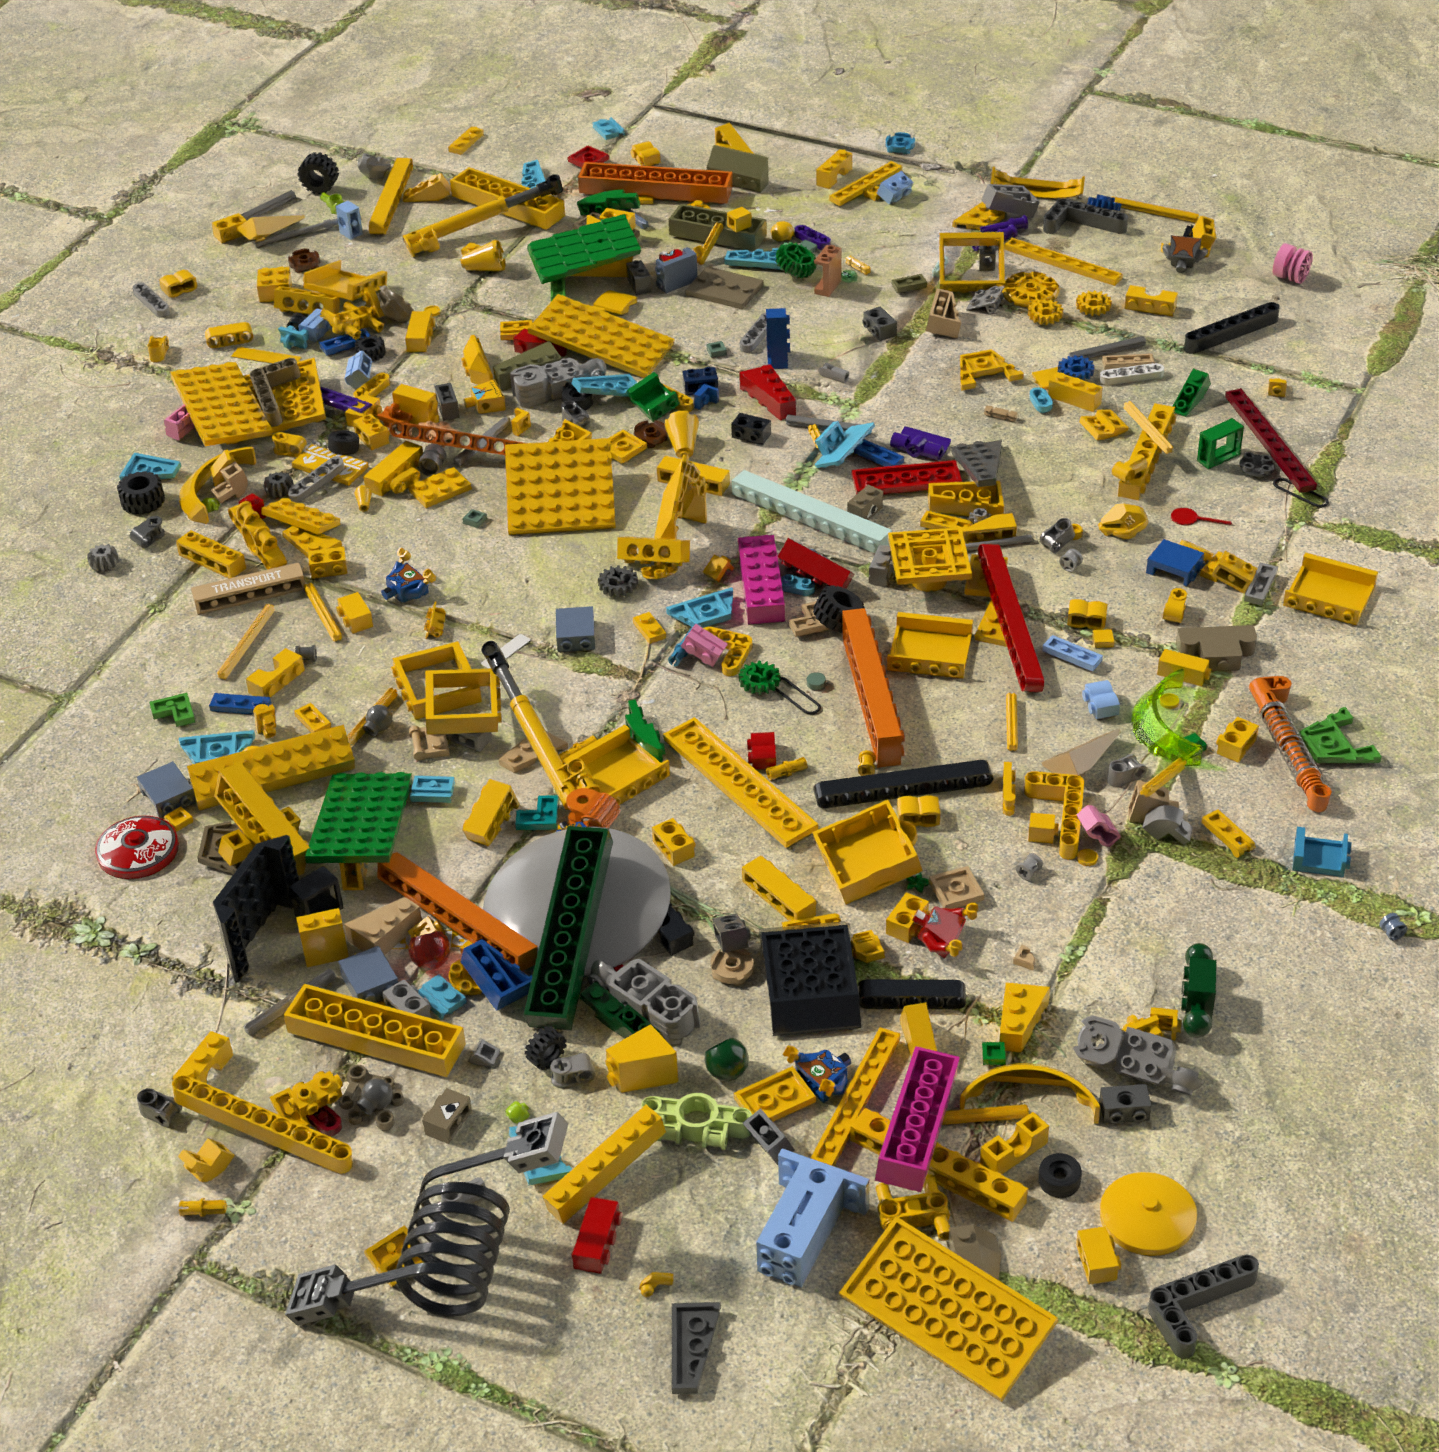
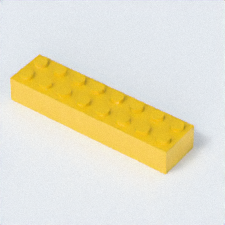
M470 167L450 180L453 197L478 206L501 197L506 199L531 189ZM551 195L542 198L539 196L510 207L508 212L501 214L547 230L565 217V204L563 199Z
M343 724L187 766L190 782L200 811L221 805L214 797L219 770L241 762L245 768L250 770L252 777L261 784L264 792L267 793L332 774L355 769V759Z
M308 984L302 986L284 1014L287 1033L444 1077L449 1075L466 1046L464 1029L461 1026Z

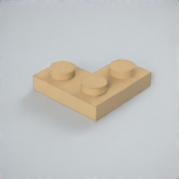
M816 601L801 604L805 617L789 620V626L795 637L830 630L822 625L813 614V607Z

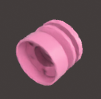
M1287 243L1283 244L1274 260L1273 275L1283 279L1288 277L1290 281L1301 284L1310 271L1313 253L1303 248L1297 250L1296 246Z

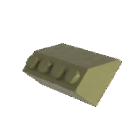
M717 145L713 146L707 170L732 172L733 186L761 193L769 184L768 157Z

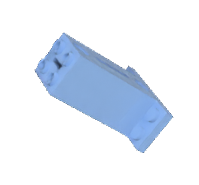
M781 1149L778 1154L779 1185L784 1186L786 1189L756 1242L757 1271L765 1276H772L783 1280L789 1285L802 1287L843 1208L849 1209L854 1213L867 1214L869 1210L870 1179Z

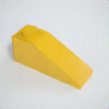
M1013 513L998 514L962 529L965 544L1016 537L1017 526Z

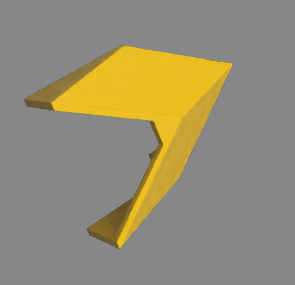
M686 454L683 455L663 492L654 538L677 539L676 532L679 530V526H676V520L678 518L707 523L705 478L699 475L700 471L692 461H689V456Z

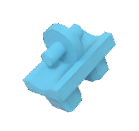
M290 325L287 328H278L281 334L280 342L283 343L285 348L290 349L292 346L302 349L307 348L308 330L296 331V328Z

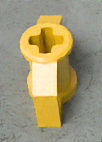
M872 930L853 934L850 943L854 959L867 963L885 958V952L880 944V940Z

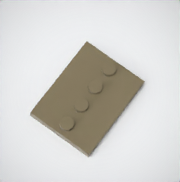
M707 266L686 288L685 295L743 310L764 286V280Z

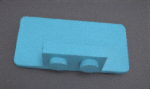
M838 421L832 422L815 440L823 455L815 463L816 468H827L831 465L839 466L844 463V459L854 452L855 447L860 445L863 439L872 433V429L875 427L874 422L851 426L845 433Z

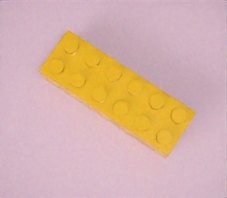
M241 762L219 770L214 797L255 847L257 843L280 836H290L298 876L304 874L306 867L305 855L307 849L310 848L308 842L302 839L296 827L289 823L285 814L277 808L273 799L270 796L268 797L261 784L252 777L250 770L245 768Z

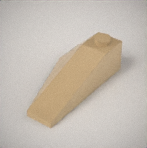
M1116 729L1041 763L1053 773L1084 777V772L1090 770L1121 731Z

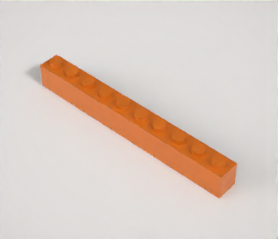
M393 853L390 863H377L378 879L470 942L475 943L483 939L502 953L503 957L510 963L517 964L521 971L535 965L538 952L537 945L400 853Z

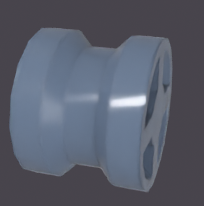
M1397 913L1386 915L1379 923V927L1386 932L1390 940H1397L1407 932L1406 924L1400 922V917Z

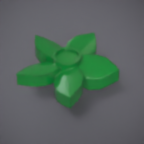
M921 872L917 873L915 877L910 876L906 878L910 882L907 889L916 887V890L920 893H923L924 887L929 885V880L922 878Z

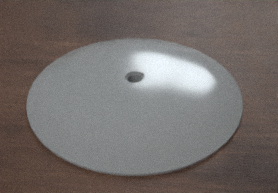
M609 829L613 839V846L584 977L591 975V966L595 960H600L614 968L640 952L657 934L664 922L670 904L669 877L659 856L643 841L614 829ZM566 830L543 836L524 846L511 856L492 879L484 899L483 910L537 945L538 950ZM535 965L524 970V972L533 975Z

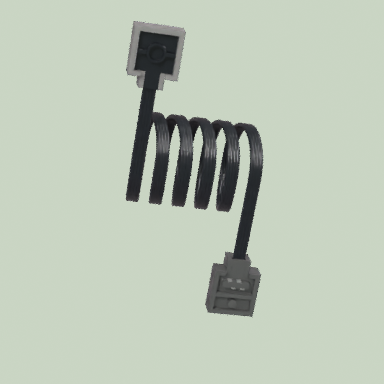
M558 1111L520 1122L516 1129L518 1136L509 1138L506 1147L441 1165L429 1171L423 1178L396 1269L353 1281L336 1264L298 1274L285 1315L297 1326L333 1317L337 1309L351 1305L355 1291L393 1281L397 1282L399 1289L409 1301L435 1315L457 1317L471 1314L481 1309L486 1303L488 1286L494 1273L493 1266L497 1261L499 1245L502 1242L505 1231L504 1226L508 1221L510 1213L509 1204L494 1190L474 1183L446 1182L427 1189L425 1187L430 1181L438 1177L505 1159L518 1173L558 1163L569 1123ZM451 1193L477 1196L496 1205L503 1213V1217L499 1219L491 1211L474 1204L455 1201L431 1204L429 1198ZM442 1213L464 1214L478 1218L488 1224L469 1225L459 1223L445 1217ZM428 1216L433 1222L426 1224L423 1218ZM497 1232L498 1236L496 1238L490 1235ZM436 1233L466 1236L479 1241L481 1244H458L446 1240ZM423 1236L428 1242L421 1244L417 1238ZM492 1252L493 1256L488 1258L484 1254ZM433 1254L455 1255L468 1259L475 1264H454L439 1259ZM418 1256L424 1263L415 1264L411 1258ZM486 1272L487 1276L481 1278L478 1274ZM427 1274L451 1276L469 1284L444 1283ZM413 1277L425 1288L442 1295L467 1296L480 1292L482 1296L475 1301L465 1304H442L419 1294L405 1278Z

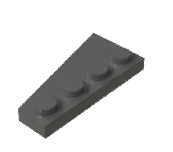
M721 1302L672 1303V1394L698 1393L720 1314Z

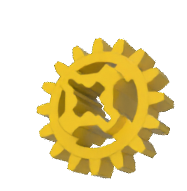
M1088 290L1087 293L1082 292L1076 298V309L1080 310V313L1085 312V315L1091 314V316H1094L1096 314L1100 316L1101 313L1106 314V311H1110L1112 304L1111 297H1108V294H1102V291L1097 293L1096 290L1093 292Z
M1045 299L1043 301L1037 300V303L1032 302L1028 306V316L1030 320H1033L1034 323L1038 322L1040 325L1042 323L1046 325L1048 323L1054 324V321L1060 322V319L1063 318V308L1061 304H1058L1057 301L1053 302L1051 299L1049 301Z

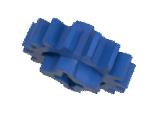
M1097 194L1096 198L1089 197L1087 202L1089 205L1120 211L1122 205L1115 202L1113 197Z
M1067 356V359L1062 358V361H1059L1058 372L1085 381V378L1089 380L1090 376L1094 375L1095 365H1093V361H1089V358L1084 359L1083 356Z

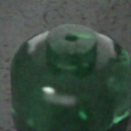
M844 270L842 272V281L847 283L857 281L856 271Z

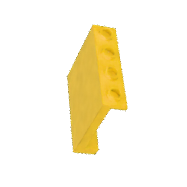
M341 260L305 272L303 288L353 301L363 297L362 289L373 285L376 292L381 290L380 287L387 286V272L380 271L369 276H363L341 270Z
M1305 552L1302 566L1289 590H1285L1283 606L1357 626L1376 587L1378 571Z
M898 612L891 651L887 655V670L964 678L973 634V620Z
M626 725L619 727L562 760L563 764L575 758L582 759L592 775L593 783L599 786V793H607L618 802V806L670 776L669 760L661 763L630 737V728Z

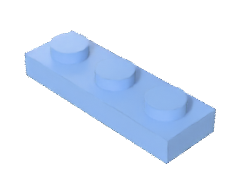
M1054 635L1043 644V652L1092 672L1103 659L1101 654Z

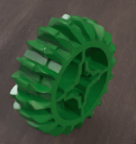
M785 242L781 244L776 252L775 262L777 266L781 267L780 270H784L785 274L788 273L790 276L800 277L801 279L804 277L808 278L817 267V264L814 263L816 259L815 254L812 253V250L802 246V244Z

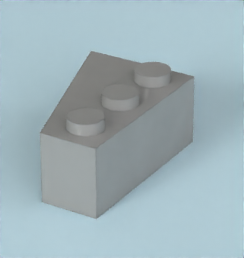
M988 184L981 199L988 209L1026 215L1031 218L1034 217L1040 203L1024 186Z

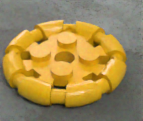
M1031 271V273L1019 272L1005 279V287L1002 293L1008 302H1014L1016 306L1028 308L1032 302L1037 303V300L1043 301L1045 299L1049 301L1051 299L1054 301L1058 297L1060 290L1058 283L1051 276L1047 277L1044 273Z

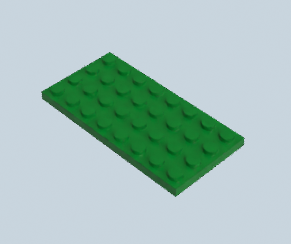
M340 772L332 774L309 843L310 848L307 849L305 855L306 863H390L412 783V773L397 772L386 774L378 772L366 774L359 772L356 774H346Z

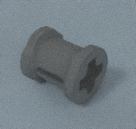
M316 645L311 647H295V653L301 655L303 660L317 661Z

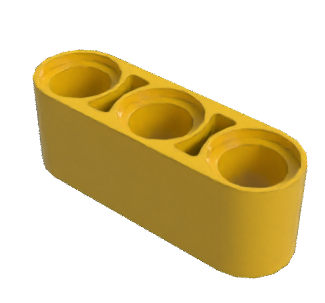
M247 322L210 327L205 331L206 344L210 348H220L251 342L253 340L252 327Z

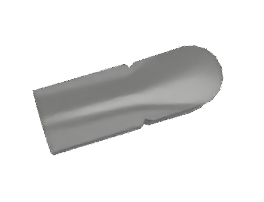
M825 363L818 370L819 374L823 377L842 383L849 380V371L829 363Z

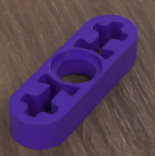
M797 225L794 228L796 238L816 244L819 250H823L826 245H831V239L828 236L806 225Z

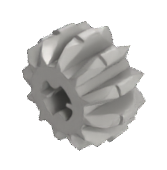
M110 544L95 545V548L89 549L87 554L89 566L92 570H96V572L111 571V568L117 567L119 562L117 550L114 546H110Z

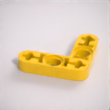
M704 627L703 629L721 640L725 638L731 639L724 641L727 643L725 649L729 651L722 661V673L730 677L737 675L753 648L752 637L715 627ZM741 654L739 657H734L733 655Z

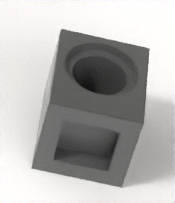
M979 246V271H995V246Z

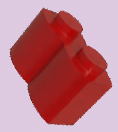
M774 732L751 733V739H747V751H751L748 752V763L752 764L754 769H766L776 766Z

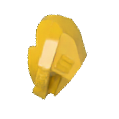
M1124 503L1116 504L1101 519L1098 527L1099 531L1105 536L1112 534L1122 539H1131L1147 527L1148 518L1144 509L1140 506Z

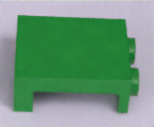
M655 372L627 389L631 402L652 422L680 404L677 393L675 391L671 393L660 382Z

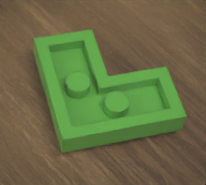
M188 693L149 702L153 719L173 715L176 727L195 723Z

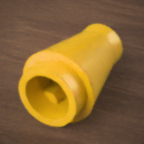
M361 485L356 488L354 495L359 510L365 512L369 510L372 491L368 486Z

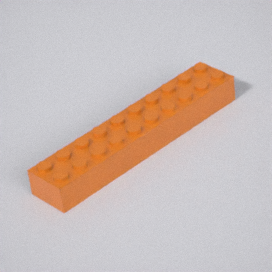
M584 162L578 176L579 193L586 195L624 189L625 193H637L638 196L653 197L659 200L670 199L689 202L700 200L704 203L724 204L728 203L733 189L732 172Z
M865 608L842 611L843 643L871 746L876 755L877 768L901 765V757L904 756L902 744L905 741L904 731L900 730V717H896V704H892L893 693L892 690H888L890 688L889 679L885 678V665H881L882 655L881 652H878V641L874 640L875 631L874 628H871L870 615L867 616Z

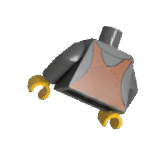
M1171 235L1169 244L1161 243V252L1165 254L1168 260H1171V265L1176 266V271L1179 273H1184L1186 268H1193L1195 263H1198L1203 257H1209L1211 248L1206 249L1204 246H1201V238Z

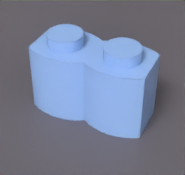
M1108 680L1085 684L1082 697L1084 702L1088 703L1090 714H1093L1096 719L1119 715L1120 703Z

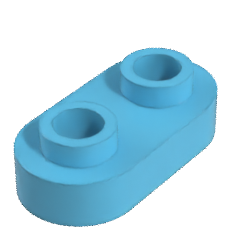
M1036 387L1030 390L1029 399L1037 411L1047 413L1052 410L1053 401L1045 389Z
M791 574L781 577L782 590L784 592L802 596H809L815 592V582L809 578Z

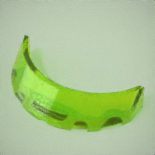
M1182 668L1169 674L1138 699L1132 711L1131 725H1133V733L1139 743H1143L1152 755L1161 756L1171 760L1172 763L1181 758L1182 761L1186 760L1187 764L1185 766H1199L1202 759V746L1174 733L1163 722L1157 709V699H1160L1165 690L1183 687L1184 669Z

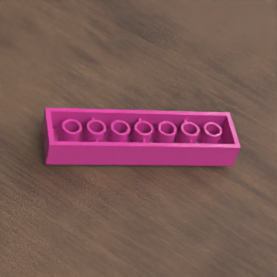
M915 1046L878 1158L875 1181L911 1191L922 1192L956 1080L960 1057Z

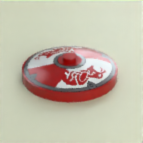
M134 816L118 821L107 828L97 840L95 855L100 868L107 874L121 879H139L151 876L167 867L178 852L179 841L176 830L166 820L154 816Z

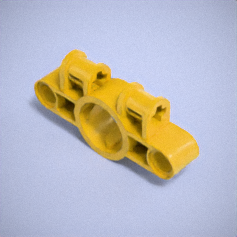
M244 501L228 509L229 517L242 534L249 551L254 556H258L267 570L287 565L286 557L277 545V538L271 535L268 526L259 517V514L252 509L249 501Z

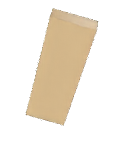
M1152 353L1102 356L1104 370L1155 363Z

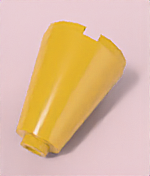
M493 240L464 254L460 259L462 268L469 271L505 270L506 261L502 256L504 251L500 241Z
M676 411L671 413L668 419H665V429L675 454L680 459H682L684 454L688 455L689 458L693 455L699 427L698 417L695 414H689V411Z

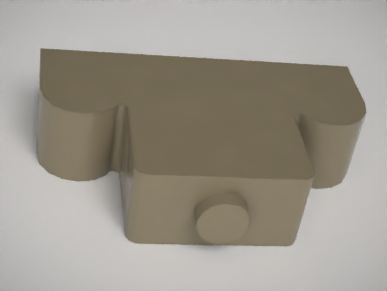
M1254 625L1177 628L1176 636L1178 652L1210 660L1209 668L1211 672L1240 670L1242 656H1252L1255 653L1257 641Z

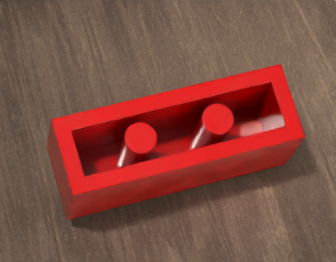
M590 1197L572 1252L573 1269L602 1274L604 1265H608L610 1259L609 1248L610 1245L615 1244L616 1240L615 1229L616 1226L621 1225L622 1212L619 1211L618 1201Z

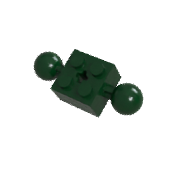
M1195 943L1186 950L1185 961L1188 966H1184L1183 979L1186 981H1182L1181 994L1185 996V998L1182 997L1181 1011H1185L1183 1028L1188 1035L1194 1038L1204 1037L1210 1032L1216 996L1217 960H1213L1212 950L1203 943Z

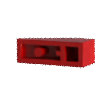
M525 328L513 338L514 350L520 354L548 342L529 334L528 329ZM551 342L560 356H566L565 347Z

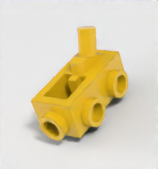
M320 1071L313 1076V1080L307 1083H296L292 1087V1091L289 1092L291 1098L288 1099L292 1110L294 1112L298 1111L300 1116L304 1117L314 1114L319 1108L327 1104L335 1103L342 1097L341 1087H343V1083L338 1074L333 1076L331 1071L326 1073Z

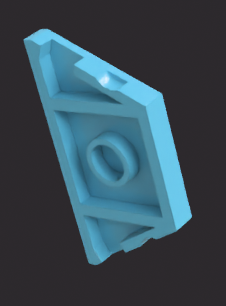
M733 588L666 607V613L691 627L694 623L700 624L703 628L722 623L732 618Z
M250 730L181 737L178 740L186 755L193 764L241 752L251 745L256 736L255 731Z

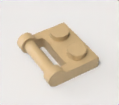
M412 726L409 728V735L414 745V759L426 760L450 755L446 734L427 735L426 727ZM421 737H426L428 746L426 750L422 748Z

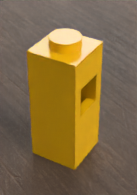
M1164 649L1158 662L1157 675L1202 687L1205 680H1209L1211 675V669L1209 668L1210 660Z

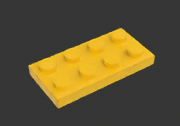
M281 498L277 502L262 507L261 513L262 515L318 535L339 526L341 518L335 517L331 513L321 512L319 509L307 507L303 503H295L289 498Z

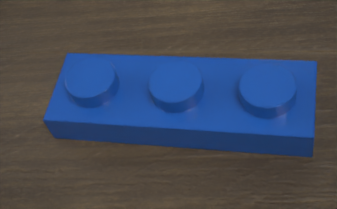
M365 328L360 330V337H369L370 334ZM345 334L319 343L320 348L327 356L355 347L356 340Z
M863 439L860 445L855 447L853 452L885 467L902 465L904 463V456Z
M214 693L209 708L212 712L254 715L253 710L257 705L266 704L269 706L271 705L270 697Z

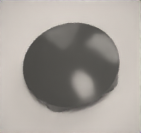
M1246 452L1239 461L1240 468L1245 473L1253 476H1268L1275 469L1272 457L1269 455L1261 456Z

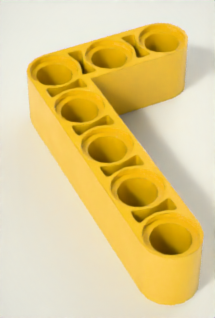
M1028 772L1025 775L1024 794L1027 797L1064 801L1059 855L1066 860L1075 859L1078 853L1081 825L1077 814L1082 810L1084 779L1081 776L1071 774Z

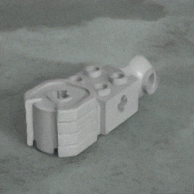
M572 358L561 359L544 366L530 364L514 369L511 372L513 396H516V400L520 403L521 407L530 408L543 404L550 399L554 401L562 398L563 390L567 386L572 385L573 378L605 376L607 367L605 362L598 358L591 359L581 365Z
M600 960L593 962L591 975L588 977L590 985L597 981L624 1006L629 1004L645 1019H649L650 1023L660 1031V1035L670 1045L682 1044L681 1038L690 1034L694 1028L700 1027L696 996L680 985H672L669 977L643 960H632L617 972L609 964Z
M1094 1015L1082 1020L1084 1026L1078 1034V1046H1074L1073 1049L1084 1064L1103 1070L1114 1068V1071L1119 1075L1158 1087L1169 1083L1173 1085L1172 1090L1186 1095H1192L1193 1091L1199 1089L1205 1083L1204 1080L1198 1078V1072L1183 1067H1177V1071L1173 1070L1176 1049L1172 1040L1131 1027H1127L1126 1031H1123L1116 1022ZM1102 1039L1104 1041L1103 1044L1095 1047L1098 1040Z

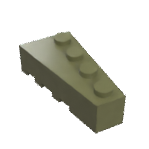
M548 341L493 366L495 381L501 391L511 389L510 374L514 369L530 364L544 366L548 363L560 361L561 356L551 342Z

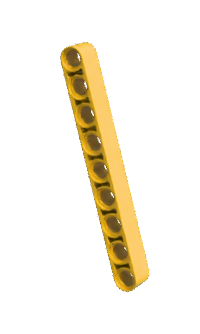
M396 158L369 221L370 234L386 235L413 170L412 158Z
M180 1075L172 1082L174 1100L185 1108L333 1172L345 1174L353 1167L352 1149L344 1142L190 1076Z

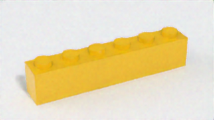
M644 1105L542 1196L547 1210L562 1224L568 1221L589 1202L590 1197L596 1196L666 1133L662 1117L648 1105Z

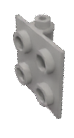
M994 286L988 290H978L975 292L966 311L985 306L989 314L995 313L1001 300L1004 298L1002 293L1004 286Z

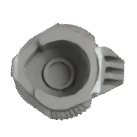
M363 153L362 158L358 159L357 166L360 172L367 178L378 180L384 178L386 171L391 168V160L382 157L376 158Z

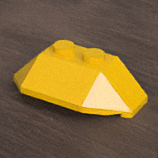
M471 335L463 350L464 357L461 358V362L465 369L466 377L469 376L471 383L480 385L493 380V374L479 338Z

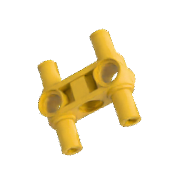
M349 301L344 303V312L334 314L326 308L321 310L320 317L329 322L334 333L339 335L347 334L355 340L361 336L360 329L371 327L379 333L384 328V324L375 319L370 308L365 306L357 307Z
M928 1174L926 1176L923 1186L925 1193L892 1198L888 1184L879 1183L876 1185L875 1188L879 1200L877 1209L882 1229L886 1230L895 1216H897L914 1228L935 1224L939 1240H949L950 1225L948 1220L950 1213L948 1210V1198L939 1191L934 1175Z

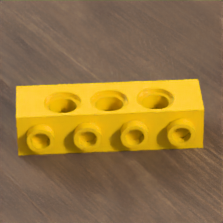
M284 286L274 289V308L279 309L281 312L294 311V313L299 312L310 315L317 308L322 309L320 307L321 303L323 309L326 308L334 314L339 313V297Z
M617 537V559L624 560V563H635V560H638L640 564H651V561H654L656 565H667V562H670L672 566H683V563L690 562V540Z

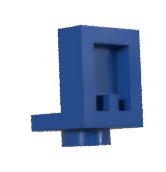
M704 384L694 394V408L701 410L708 402L715 404L719 402L718 388Z

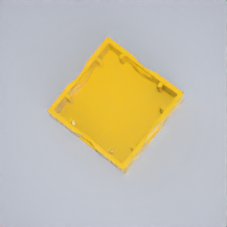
M889 800L862 810L848 819L837 821L812 832L821 856L845 905L923 871L918 855L908 836L903 832L899 819Z

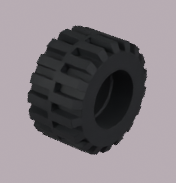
M313 152L304 159L298 168V180L302 182L301 185L307 188V191L310 190L314 194L316 192L318 194L327 193L337 181L339 168L336 167L337 164L332 161L331 157H327V154L322 155L321 152H318V154ZM314 170L320 172L322 176L316 174Z
M153 472L131 473L123 477L119 481V485H117L122 509L128 513L135 515L148 514L156 511L165 502L161 478L157 474H153Z
M830 585L822 590L813 607V614L828 629L843 633L842 611L862 609L865 606H863L864 603L853 592L840 586Z

